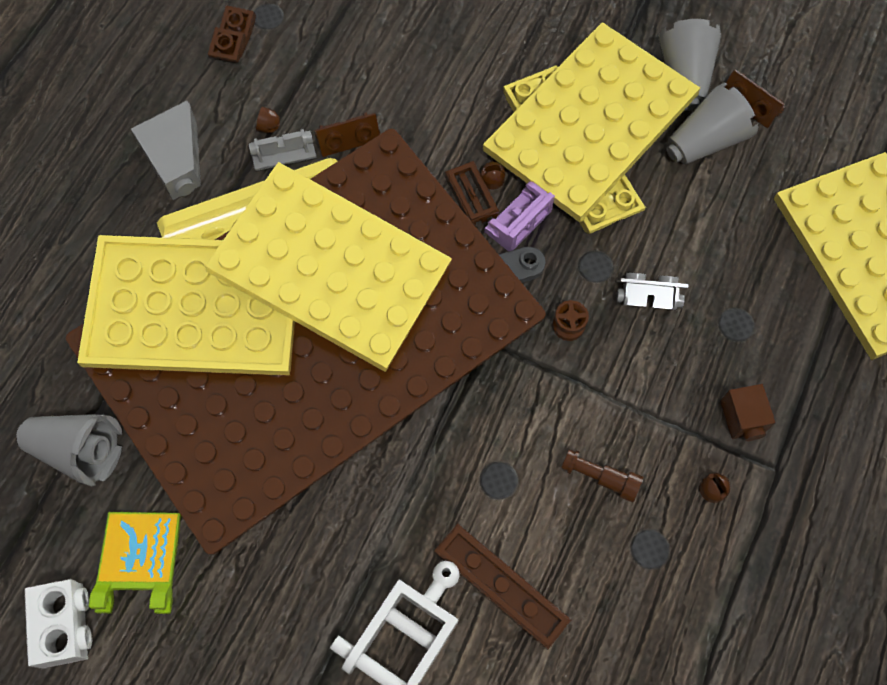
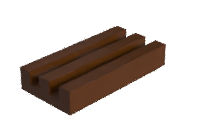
M474 161L445 171V178L461 210L474 225L478 221H481V223L486 222L491 216L492 218L499 216V209ZM469 171L488 209L483 210L465 172ZM456 175H458V177H459V179H460V181H461V183H462V185H463V187H464V189H465V191H466V193H467V195H468V197H469V199H470V201H471V203H472V205H473V207H474V209H475V211H476L475 214H473V212H472V210H471V208H470V206H469V204H468V202H467V200H466V198H465V196H464V194H463V192H462V190H461V188H460V186H459V184H458V182H457V180H456V178H455Z

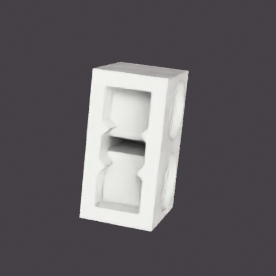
M69 579L25 588L28 666L43 669L87 660V649H90L92 646V634L89 626H86L85 611L89 609V595L87 589L83 588V584ZM64 595L65 606L60 612L55 614L53 610L54 602L58 597ZM66 633L68 637L67 645L61 652H57L55 647L56 640L61 634Z

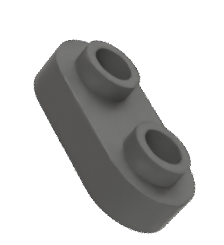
M524 247L499 254L522 283L538 278L544 271L545 257L540 250L534 247ZM530 258L535 263L527 264L524 260Z

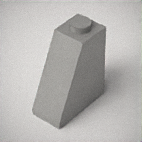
M188 101L131 128L141 150L172 200L189 195L194 189L201 186L197 122Z

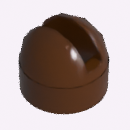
M262 106L257 118L256 131L264 133L275 132L280 126V117L276 111Z
M491 161L486 163L481 169L480 174L487 188L491 190L500 188L505 181L503 166L498 162Z
M711 473L701 481L699 490L701 496L706 501L719 503L729 495L731 486L729 480L724 475ZM712 479H715V480L717 481V483L719 484L720 488H721L722 491L724 492L723 494H720V491H719L717 485L715 484V482H714Z

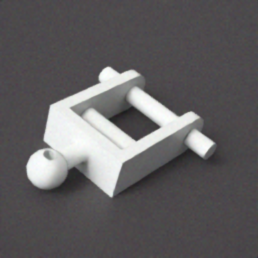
M450 561L439 562L433 569V582L424 595L399 579L355 646L340 636L331 645L330 649L345 659L342 670L350 675L357 667L381 685H419L459 619L437 605L445 589L455 586L460 578L458 567ZM448 572L450 576L444 577L442 574ZM402 597L444 625L437 637L395 609ZM386 621L428 649L407 683L365 654Z

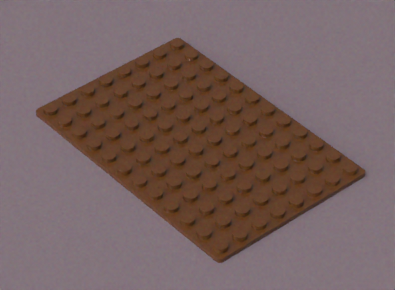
M395 129L386 130L310 179L452 258L450 265L386 372L295 322L290 375L84 367L204 551L209 555L218 553L545 318V310ZM229 231L215 240H224ZM84 323L66 335V341L77 358L79 356Z

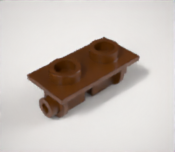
M736 69L726 82L725 88L730 90L732 87H735L739 90L754 111L755 116L752 118L767 129L776 116L779 117L786 108L781 99H777Z
M367 112L363 113L362 116L348 119L344 122L324 127L319 125V129L314 130L322 157L363 146L380 135L376 113L368 115Z

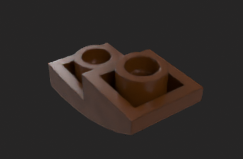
M226 6L220 28L215 27L208 56L238 63L250 39L257 17L255 12Z

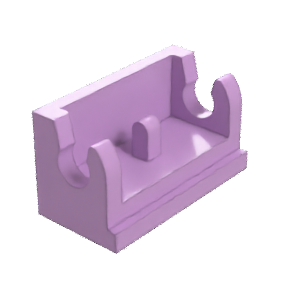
M529 181L522 190V193L496 219L492 218L488 222L484 232L507 251H513L551 213L555 195L551 192L547 193L537 184Z

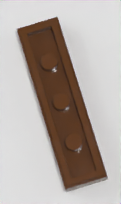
M459 524L452 529L434 551L443 561L453 562L458 567L461 577L546 650L552 646L571 621L567 615Z

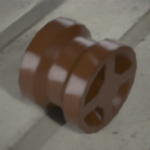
M573 300L561 303L556 309L552 327L554 333L566 341L577 340L581 337L589 318L586 307L580 302Z

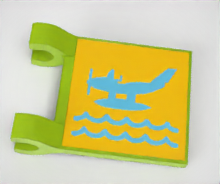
M108 512L97 582L89 599L90 609H95L96 613H112L114 590H152L149 608L155 609V614H171L173 603L172 582L182 517L180 513Z

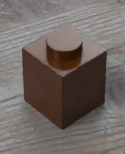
M763 384L731 389L720 400L732 439L744 437L745 441L761 439L766 436L765 432L776 423Z

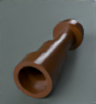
M569 449L561 469L568 471V474L575 470L598 480V485L619 493V497L631 503L634 502L642 484L643 476L631 471L627 474L606 464L604 467H601L578 457L579 451L576 450L575 452Z

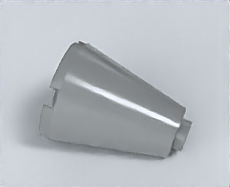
M705 19L680 20L674 22L673 29L666 31V27H664L659 34V42L665 64L700 87L698 96L687 106L686 111L695 110L708 96L720 44V26L716 24V28L711 27L710 21Z
M722 83L715 87L668 138L669 146L666 147V150L675 163L688 164L748 140L757 134L758 124L752 126L750 120L755 116L754 111L739 90L735 87H732L730 90L726 89L727 83Z
M105 414L29 417L19 426L16 434L17 443L21 450L75 481L88 486H95L96 481H105L109 478L118 463L122 446L117 445V434L122 435V428L115 418Z

